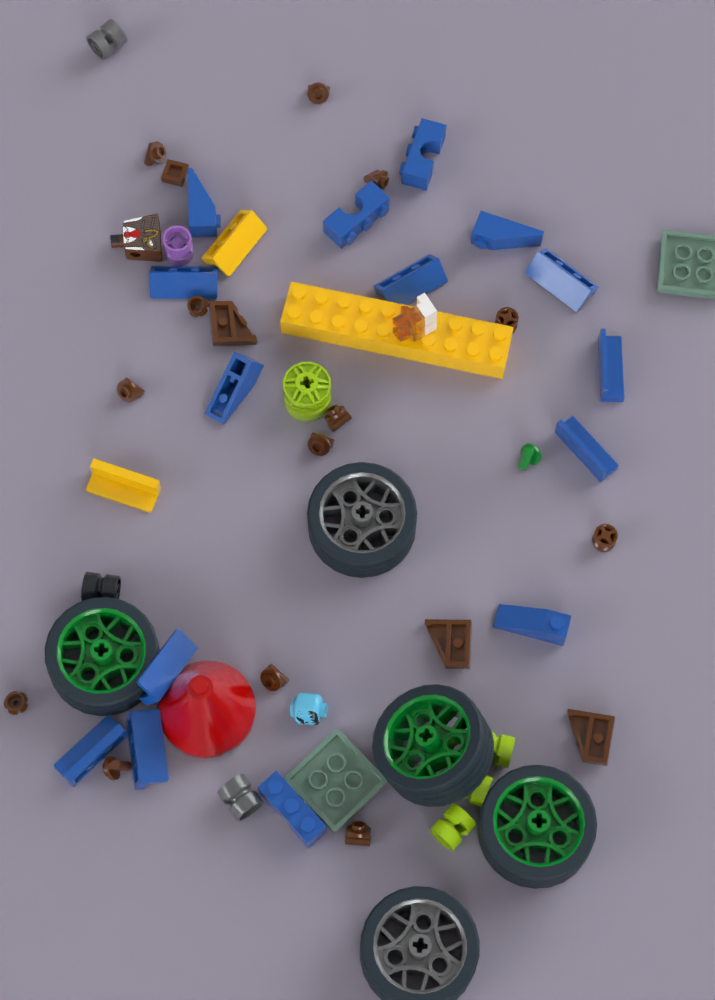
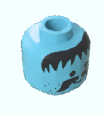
M299 693L296 698L291 700L290 716L298 724L316 726L321 722L322 718L327 716V703H323L322 696L319 694Z

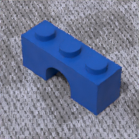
M421 118L419 126L415 125L412 134L413 144H408L406 150L408 158L406 162H402L399 174L402 175V184L427 191L433 175L434 161L428 160L422 155L428 152L440 154L446 137L447 125Z
M372 181L355 194V205L361 210L359 213L350 215L338 208L323 220V232L341 249L347 244H352L356 240L357 235L363 230L367 231L370 229L376 219L384 217L389 211L390 197Z
M277 771L258 786L259 794L274 811L281 814L290 825L292 831L307 848L312 846L327 832L326 825Z

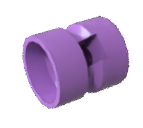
M179 225L166 229L162 237L166 259L175 266L188 264L194 255L191 233L187 228Z

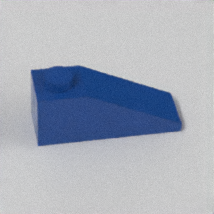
M188 168V209L191 238L217 237V228H221V215H216L213 201L193 168Z
M480 211L472 231L471 244L480 249L489 250L541 246L544 231Z
M234 352L204 414L221 424H225L254 387L264 365L247 355Z
M499 604L493 628L563 646L572 615L549 609Z

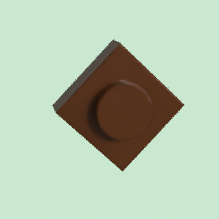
M167 159L161 176L162 182L183 187L188 174L189 164Z

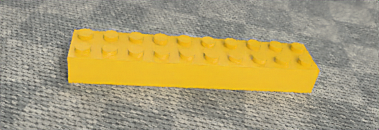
M296 282L290 283L280 320L282 334L503 379L514 328L437 311V330L425 336L417 325L416 307Z

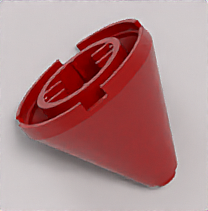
M198 661L186 665L158 702L162 730L168 741L181 752L197 758L219 757L223 753L235 747L237 748L252 730L256 716L255 697L246 678L235 668L217 661Z

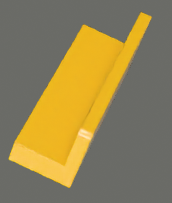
M239 210L201 259L208 265H216L225 276H231L266 232L267 227L252 210Z
M93 458L90 465L92 475L86 487L87 492L148 513L152 512L161 491L159 480Z

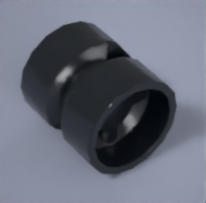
M86 572L82 583L81 601L99 597L119 599L121 577L110 574L102 577L100 573Z

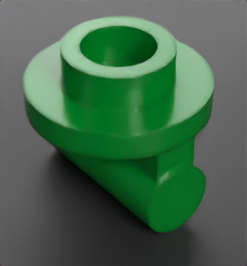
M529 443L522 446L520 450L521 460L518 468L524 471L529 464L537 465L542 460L538 447Z

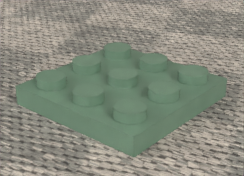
M662 230L657 293L715 299V235Z
M338 728L284 777L285 781L334 834L389 783L381 772Z

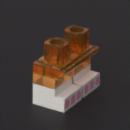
M425 293L417 297V305L414 307L401 306V314L392 319L395 326L393 334L399 342L409 337L415 342L437 330V310Z

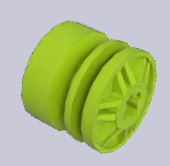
M300 362L286 371L283 378V395L287 412L295 419L303 422L315 421L326 414V410L331 406V378L326 369L314 362Z

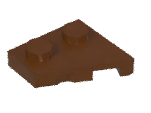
M233 301L209 302L213 346L257 344L256 335H252L247 327V322L238 313V309Z
M425 619V625L445 668L470 669L472 621Z
M568 709L567 714L582 762L607 766L615 716Z

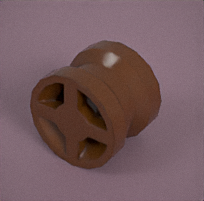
M511 307L501 308L497 312L495 323L514 327V333L518 325V313Z
M610 524L599 525L592 537L595 549L600 552L612 550L618 538L617 530Z

